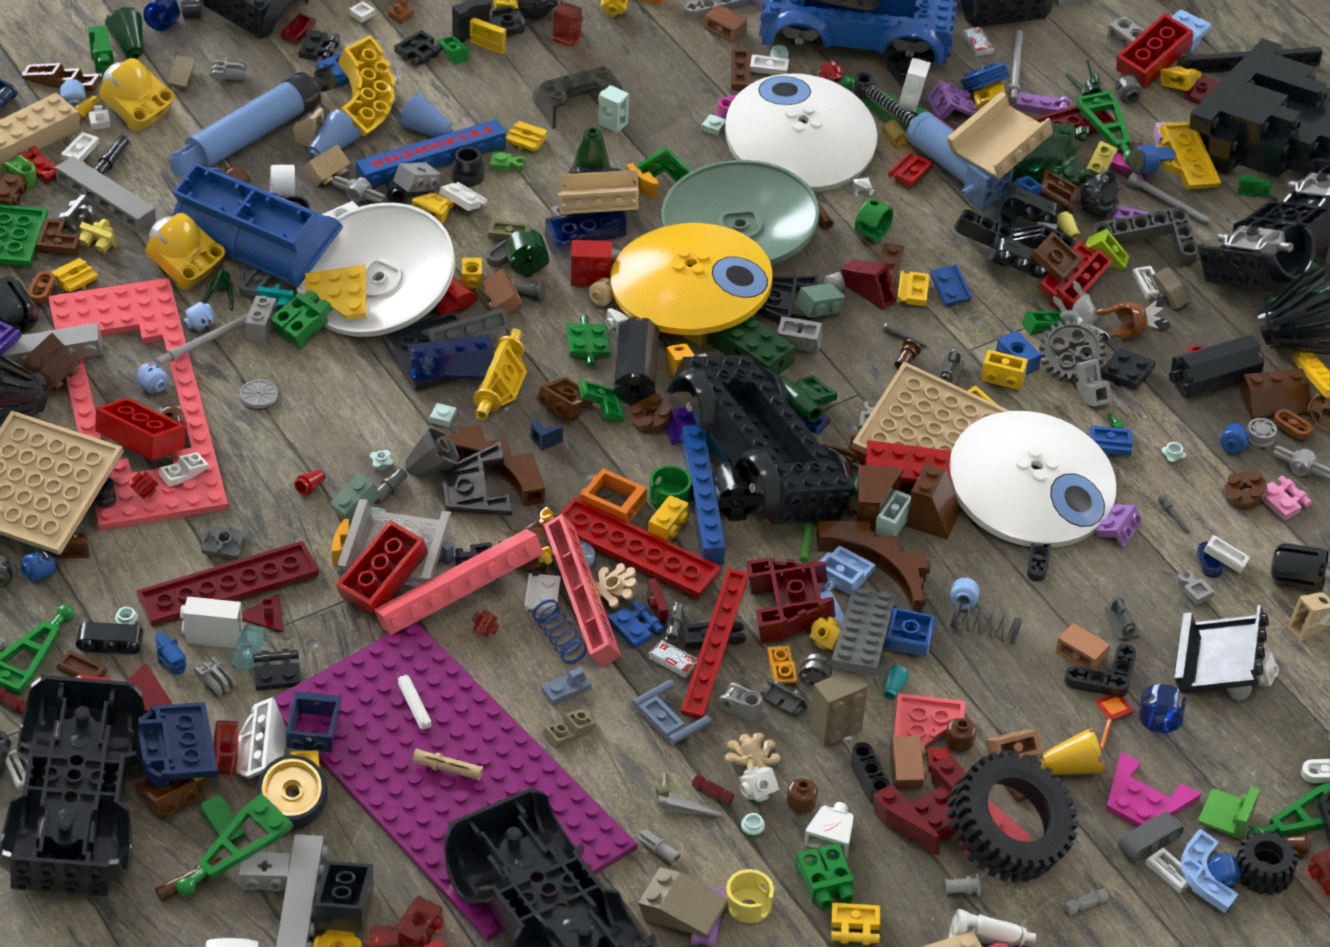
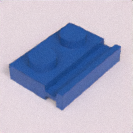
M957 263L950 267L945 266L930 271L929 275L944 307L959 304L965 300H971L972 295Z
M1090 425L1089 437L1098 444L1105 454L1131 456L1132 429Z

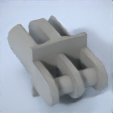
M225 57V61L215 60L212 62L210 77L212 79L224 80V84H226V80L243 81L245 80L248 65L246 62L227 61V57Z
M211 658L209 663H202L200 668H194L196 676L204 683V687L209 686L219 697L222 693H227L229 687L233 689L237 686V682L223 669L222 661L218 662L215 658Z

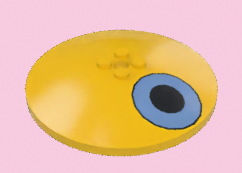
M683 223L650 231L627 245L614 262L611 272V287L616 303L629 317H637V320L641 321L642 318H649L659 328V331L664 333L702 335L731 328L754 315L763 306L772 288V267L764 250L751 238L738 231L714 224Z

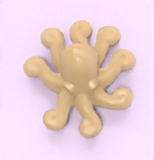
M621 563L611 573L608 567H603L599 570V582H595L600 598L604 597L612 609L618 607V599L630 600L633 597L630 589L637 586V580L634 578L636 575L635 569L630 567L626 570L624 564Z
M755 733L753 737H750L748 734H742L739 739L741 746L738 741L730 740L727 748L731 751L734 750L735 753H727L725 761L727 763L734 762L747 766L748 770L753 767H759V769L762 767L770 768L768 766L779 764L781 758L778 753L772 754L768 758L770 750L775 748V742L773 740H766L764 748L761 749L764 735L762 733Z

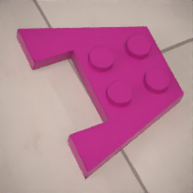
M1121 752L1106 811L1135 827H1139L1163 812H1169L1172 816L1176 815L1199 801L1201 794L1182 783L1171 797L1160 793L1132 778L1139 769L1141 762Z

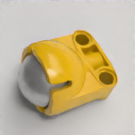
M133 58L111 65L104 73L102 85L99 89L101 100L127 123L129 129L135 132L147 128L167 113L175 97L171 89L166 88L139 60Z
M178 213L173 217H164L152 226L145 252L153 262L158 264L176 281L179 288L189 290L209 276L220 265L225 249L210 238L188 215Z

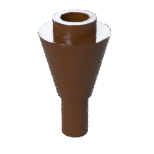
M1307 835L1285 837L1288 839V843H1292L1295 846L1294 850L1297 851L1298 856L1304 858L1305 854L1310 853L1311 840H1307Z

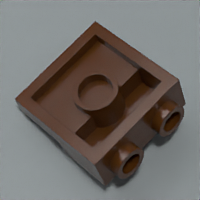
M5 173L3 178H0V204L19 205L22 194H25L27 190V182H25L24 176Z
M53 332L21 360L32 373H41L44 376L47 385H43V387L48 392L59 390L65 384L63 380L68 375L70 378L73 377L80 370L78 366L81 364L76 356Z
M567 377L542 385L537 397V401H539L541 406L554 410L558 416L565 419L581 415L583 407L595 403L582 399L578 384Z
M148 778L135 784L137 793L147 801L149 809L159 818L171 815L176 809L191 805L200 798L197 783L193 779L171 780L170 786L159 787L152 786Z

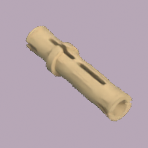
M416 749L414 752L413 763L432 767L434 771L439 769L476 779L477 781H480L482 777L483 766L444 757L442 753L438 752L433 754Z

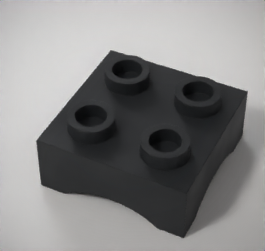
M468 0L452 6V36H455L462 43L471 37L470 21L473 18L490 23L492 2L490 0Z

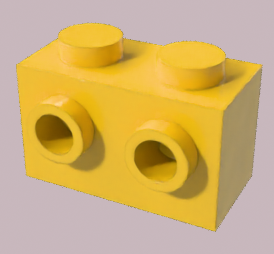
M988 349L983 362L981 381L1021 390L1026 375L1028 359Z
M669 495L648 521V532L671 542L689 519V503Z

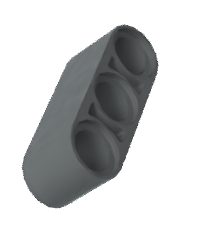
M1163 812L1125 834L1120 839L1118 847L1134 863H1137L1176 841L1183 834L1184 827L1169 812Z

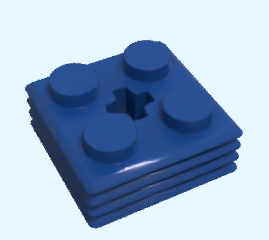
M998 61L965 73V78L960 80L963 86L962 89L971 92L1009 78L1010 74H1008L1007 64H1000Z
M893 608L884 648L895 652L910 653L915 656H928L936 616Z

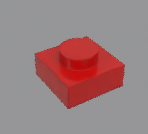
M927 748L928 772H931V764L951 755L950 748Z

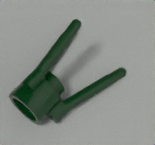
M1089 59L1086 60L1091 79L1085 82L1084 88L1069 72H1066V76L1077 86L1083 96L1102 92L1098 73H1093Z
M219 270L215 273L214 280L211 282L202 300L204 304L212 291L228 289L230 310L234 309L233 283L230 282L231 276L227 271Z

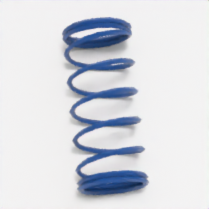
M555 600L542 601L535 607L532 617L538 622L539 627L544 630L545 636L555 646L556 652L560 654V658L564 663L573 664L578 662L587 652L586 643L583 642L581 637H576L577 630L571 629L572 623L570 621H565L566 615L565 613H560L561 608ZM551 602L556 604L547 607L541 613L539 619L535 617L537 610L544 604ZM551 607H556L551 615L541 619L545 611ZM558 615L564 616V620L554 628L545 629L550 620ZM540 622H546L544 628L540 625ZM566 622L570 624L569 629L561 635L551 637L554 629ZM546 630H552L550 635H547ZM569 631H575L574 638L565 644L556 645L561 636ZM551 638H557L555 644L551 641ZM574 639H580V640H581V641H575V642L571 643ZM580 644L575 650L567 652L571 647ZM581 645L585 646L583 653L576 659L571 661L564 659L565 654L575 652ZM557 646H563L561 652L558 651Z

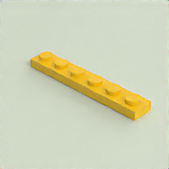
M1300 351V353H1293L1292 361L1299 369L1304 370L1306 377L1325 398L1330 397V371L1312 352Z

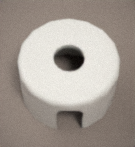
M271 165V192L285 195V197L295 196L294 165Z

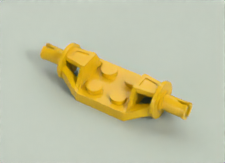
M512 329L509 336H503L498 340L496 344L497 350L492 356L493 360L485 379L473 396V401L478 407L475 411V416L479 420H486L489 412L498 411L501 406L515 400L527 373L522 360L524 346L520 342L523 333L519 329Z

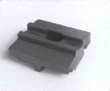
M229 524L227 527L212 525L208 528L204 537L201 553L237 560L239 555H241V550L245 545L248 533L247 531L231 529Z

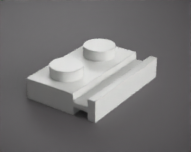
M459 182L442 186L439 192L440 195L467 211L480 208L481 205L485 207L488 200Z
M529 573L524 611L534 610L539 603L549 599H553L558 603L561 576L543 574L532 576ZM552 602L544 604L536 613H542L547 607L556 604ZM551 607L544 613L552 614L556 607Z

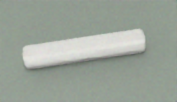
M408 675L400 676L398 678V685L419 728L422 730L430 728L431 719Z

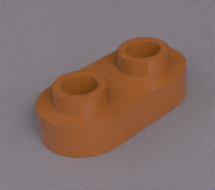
M42 271L35 275L28 289V294L35 304H42L48 300V296L51 295L56 284L54 274Z
M1287 409L1276 411L1273 421L1278 428L1298 440H1305L1311 436L1312 425L1308 421Z

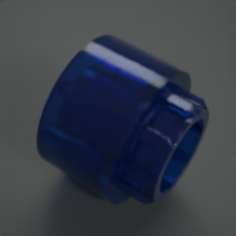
M151 0L144 8V20L149 27L156 31H167L180 17L179 5L176 0Z

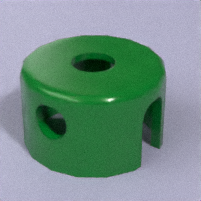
M873 198L867 200L856 217L855 233L876 243L880 242L891 226L894 215L893 208Z
M664 465L651 473L649 478V500L654 507L659 509L669 495L687 503L690 502L692 478L687 470L675 465ZM659 477H661L660 481L657 482V483H655L656 480H657Z

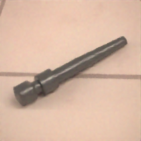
M885 323L883 325V331L890 332V334L900 336L906 340H914L921 346H927L926 343L900 331L894 326L892 328L890 324Z
M1165 495L1159 496L1158 501L1163 504L1165 510L1170 512L1187 533L1190 532L1184 521L1174 510L1172 503L1167 501L1168 498Z

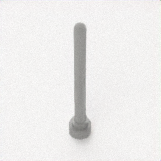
M1133 172L1127 181L1129 186L1142 188L1173 207L1184 208L1189 216L1203 224L1208 223V217L1147 183L1141 174L1138 175Z

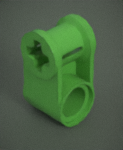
M17 155L14 160L2 164L4 173L24 176L27 188L37 185L35 165L26 160L22 155Z

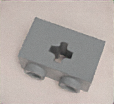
M401 163L398 166L393 181L408 192L435 191L441 173L427 163Z
M258 852L242 861L240 866L241 890L286 891L290 853Z

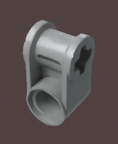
M730 683L727 686V692L718 699V705L722 710L748 721H756L762 715V696L760 693L744 688L737 683Z

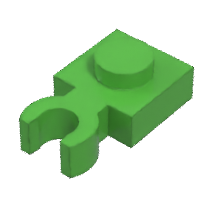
M493 152L490 170L509 172L510 168L516 171H523L525 157H512L510 153Z

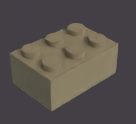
M844 671L814 684L809 729L823 747L835 744L841 739L854 736L862 731L868 686L856 672Z

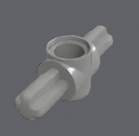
M335 176L332 181L334 186L346 190L347 197L355 203L367 200L384 203L386 196L372 190L370 182L363 177H359L357 180L354 178L347 180L340 176Z
M1281 446L1275 448L1273 455L1289 462V467L1294 474L1305 476L1306 474L1314 473L1327 480L1330 479V468L1317 463V458L1311 450H1296L1294 453Z

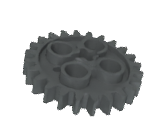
M1076 318L1073 323L1066 319L1064 325L1058 321L1057 328L1051 325V332L1046 330V337H1041L1042 344L1039 345V350L1042 354L1041 358H1044L1042 365H1047L1046 372L1053 370L1052 377L1059 374L1060 381L1064 377H1067L1068 383H1070L1071 378H1075L1076 382L1079 381L1077 363L1092 359L1099 360V364L1104 362L1102 357H1105L1106 351L1103 350L1105 349V343H1101L1103 336H1097L1098 329L1092 331V324L1086 327L1085 320L1077 324ZM1080 336L1082 339L1077 341L1072 337ZM1060 343L1063 347L1056 348L1054 345ZM1088 353L1091 356L1088 358H1084L1081 356V354ZM1068 360L1072 364L1064 365L1062 362Z

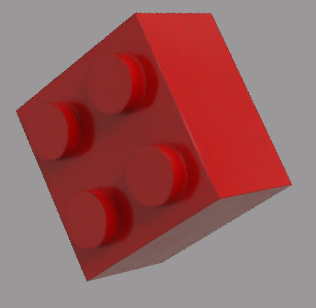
M572 240L570 286L590 287L601 278L611 279L612 241Z

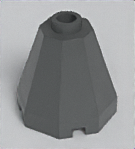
M430 426L425 430L405 460V469L410 475L419 478L440 472L441 470L450 469L456 465L459 459L458 452L451 439L446 440L443 437L446 433L442 429Z

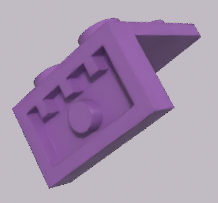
M939 81L927 96L934 114L942 120H945L954 109L970 116L977 112L976 105L970 97L971 94L966 89H959L951 83Z

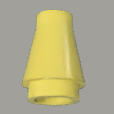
M1068 212L1060 213L1056 224L1057 227L1074 240L1078 239L1080 232L1073 215Z

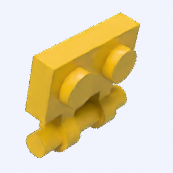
M832 903L831 928H841V932L832 931L831 941H840L841 944H848V942H860L862 945H870V943L879 944L880 934H870V930L879 931L880 906ZM849 929H860L862 933L849 932Z

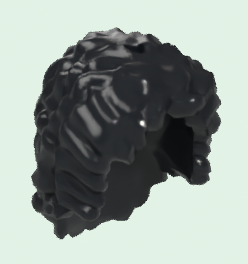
M517 0L516 2L519 9L525 14V17L538 18L546 16L553 8L561 5L563 0Z
M1104 170L1103 173L1088 179L1087 183L1083 185L1079 201L1084 210H1088L1090 214L1094 216L1107 215L1119 204L1116 194L1121 187L1114 171L1108 170L1106 172Z

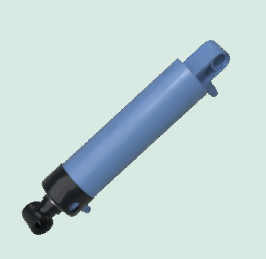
M323 67L313 73L314 77L307 73L299 72L268 92L189 136L185 141V147L180 150H174L173 154L168 156L174 176L179 177L187 174L195 163L210 168L292 119L318 106L321 102L320 92L329 91L337 86L331 67Z

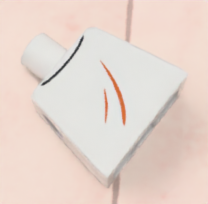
M842 802L835 803L834 808L822 806L806 829L804 845L819 850L820 847L839 843L844 857L847 858L854 817L851 813L847 812L848 806Z

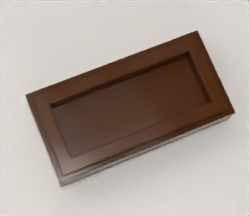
M70 650L56 664L58 671L71 677L82 675L104 677L107 673V667Z

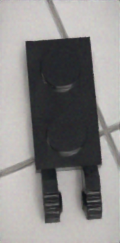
M710 622L682 625L685 648L701 647L703 645ZM734 622L727 644L735 645L746 641V635L740 633L744 630L742 622Z

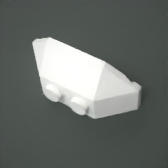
M273 697L253 706L252 714L246 720L239 734L235 772L248 779L261 775L264 768L271 761L285 755L287 729Z

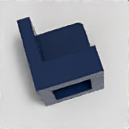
M537 420L531 423L530 438L542 451L563 441V427L557 425L544 428Z

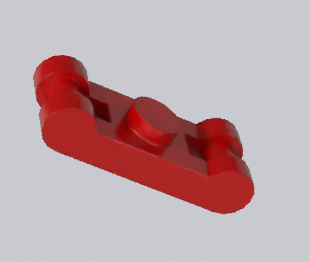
M36 146L30 147L27 152L22 151L17 154L22 155L26 160L35 165L36 176L43 183L46 184L56 177V166L43 156Z

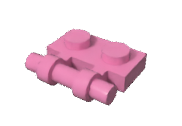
M1280 476L1277 479L1280 486H1277L1274 482L1267 484L1268 495L1265 500L1264 498L1262 499L1284 521L1300 513V504H1303L1305 507H1309L1312 504L1308 494L1303 490L1300 491L1295 487V483L1291 479H1286L1284 476ZM1287 493H1291L1294 497L1291 498Z

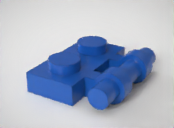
M637 600L631 604L635 611L630 612L625 607L608 616L610 625L633 649L651 641L652 631H655L657 634H661L664 631L661 621L656 616H652L649 613V609ZM643 618L647 623L642 624L639 620Z

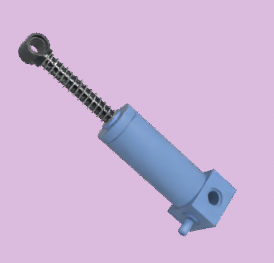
M866 72L856 74L854 95L858 98H870L873 102L876 101V104L886 108L884 110H888L890 115H893L899 121H903L904 125H908L907 141L965 184L962 190L963 196H966L982 209L1003 198L1006 191L1011 187L1014 167L998 179L950 151L947 137L954 132L953 129L930 112L921 113L917 117L915 115L912 116L911 112L901 107V104H898V102L896 104L894 99L888 98L887 94H883L880 89H877L871 74Z

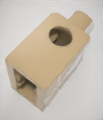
M1322 592L1299 597L1287 628L1300 641L1327 629L1330 624V598Z

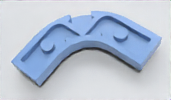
M1199 829L1183 851L1181 857L1182 871L1194 893L1226 913L1239 894L1217 881L1209 871L1207 859L1216 849L1219 841Z

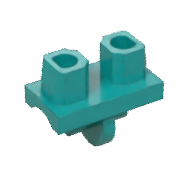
M277 283L275 289L258 286L257 296L276 298V309L278 312L294 298V291L282 290V284Z

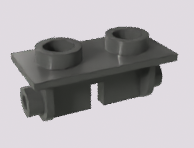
M958 349L951 350L948 356L945 355L937 375L938 378L953 385H956L965 360L961 359Z
M1119 596L1113 597L1111 606H1106L1104 609L1118 639L1140 637L1123 598Z
M768 678L766 679L769 687L768 689L764 688L761 692V696H763L765 701L778 706L780 701L783 700L781 709L793 716H800L802 714V706L809 707L805 696L797 690L792 692L786 689V685L778 680L773 682Z

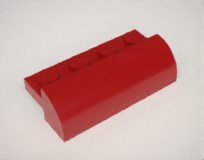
M1079 240L1072 248L1082 258L1060 283L1048 274L1037 287L1052 299L1049 303L1052 307L1060 309L1054 303L1053 296L1062 300L1063 305L1068 310L1081 298L1074 289L1073 280L1080 284L1082 291L1085 293L1112 264L1113 260L1100 249L1093 252Z
M453 275L446 293L433 309L439 315L458 311L459 309L464 312L478 300V297Z

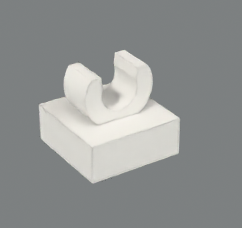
M102 105L94 106V111L88 112L91 130L111 127L108 110H102Z

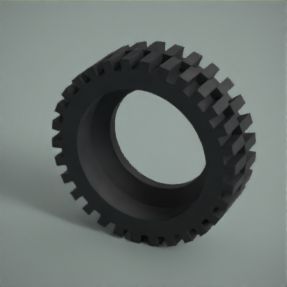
M1001 751L999 754L994 752L988 757L984 756L977 761L955 783V787L951 790L950 796L952 797L947 803V806L951 808L947 811V818H954L949 823L950 830L956 829L957 831L953 835V839L955 842L962 841L963 844L958 848L962 853L968 850L970 855L967 859L971 863L976 859L980 862L977 868L981 871L987 867L989 868L988 875L995 877L1000 873V880L1006 881L1011 877V882L1018 883L1021 879L1023 882H1028L1032 878L1034 880L1039 878L1068 853V850L1074 844L1072 841L1077 835V832L1074 830L1078 827V821L1073 820L1077 816V810L1070 809L1074 804L1073 798H1066L1065 796L1069 792L1066 786L1060 788L1058 785L1062 781L1057 775L1053 779L1050 776L1053 770L1049 767L1044 770L1040 768L1042 765L1041 761L1036 759L1031 763V756L1026 754L1020 759L1019 752L1014 751L1010 755H1008V751ZM1000 784L1013 788L1023 794L1033 804L1043 824L1044 836L1031 842L1019 841L1005 834L996 825L988 807V797L993 785Z

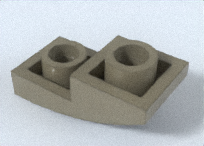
M177 55L168 79V86L186 90L196 60Z
M1165 267L1152 275L1159 293L1165 292L1173 310L1191 301L1185 287L1169 267Z
M584 709L565 714L561 722L545 726L543 734L557 748L584 735L595 727L596 722Z

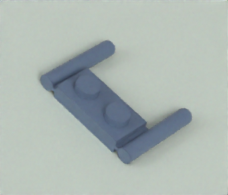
M670 679L632 700V704L635 708L639 709L642 716L666 740L668 739L671 745H674L709 725L711 718L704 716L685 727V723L658 697L674 688L675 682Z

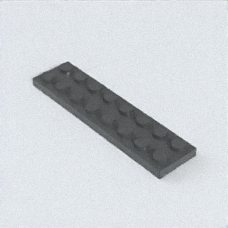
M857 588L851 592L832 657L831 668L876 676L896 596L888 592H871L866 588Z

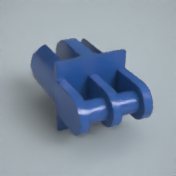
M157 633L155 640L158 663L163 662L174 674H182L186 669V655L178 647L177 639L170 640L165 633Z

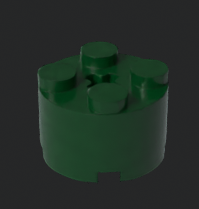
M523 229L514 232L508 237L505 251L510 266L516 273L522 274L524 277H531L549 264V254L544 239L538 231L530 229V231L524 232Z

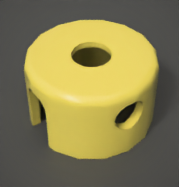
M752 869L740 870L733 874L727 882L725 896L728 899L726 910L730 916L739 922L748 924L758 923L766 919L771 913L774 887L770 878L766 874ZM751 900L755 904H745L743 901Z

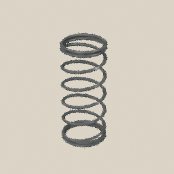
M957 601L951 618V628L954 629L956 627L957 630L960 629L967 617V632L970 633L979 619V636L985 633L990 623V638L994 639L1002 625V642H1006L1011 634L1010 644L1014 645L1016 643L1021 626V618L1015 617L1007 637L1003 640L1006 615L1003 614L998 629L992 637L994 611H992L983 632L980 634L983 608H980L977 618L969 631L971 604L968 606L960 626L957 627L962 602Z

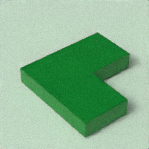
M667 146L639 163L637 168L643 174L650 172L654 178L665 171L676 182L692 172V169Z
M585 380L579 382L578 387L582 399L600 404L604 419L622 423L625 419L619 397L614 394L613 388Z

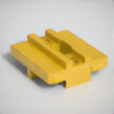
M518 121L517 124L513 125V129L509 130L506 142L518 146L520 151L523 148L531 151L539 150L544 143V139L548 136V130Z
M81 258L51 272L55 276L57 285L69 293L80 287L84 290L86 289V284L98 279V274L93 270V267L88 266L87 262Z

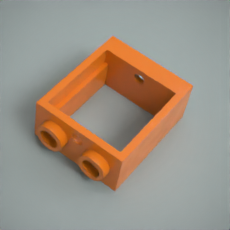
M602 468L597 475L593 476L587 488L584 487L582 489L579 499L630 523L646 503L647 487ZM604 486L629 498L619 507L597 497L596 494Z

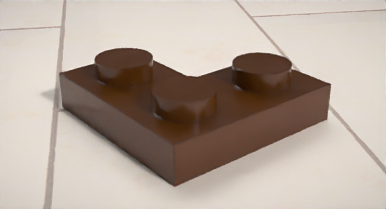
M45 219L36 243V250L76 255L80 245V236L63 234L66 227L65 220Z

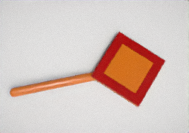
M1107 696L1094 701L1095 705L1108 719L1100 744L1101 750L1105 747L1112 720L1134 712L1133 708L1123 697Z

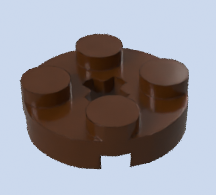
M651 394L630 408L634 427L643 433V430H650V433H656L665 429L671 422V416H673L670 403L658 394Z
M1259 471L1231 474L1224 488L1227 501L1235 504L1236 508L1239 509L1254 508L1260 504L1259 501L1263 498L1265 500L1268 495L1266 480ZM1245 488H1250L1248 492L1243 491Z

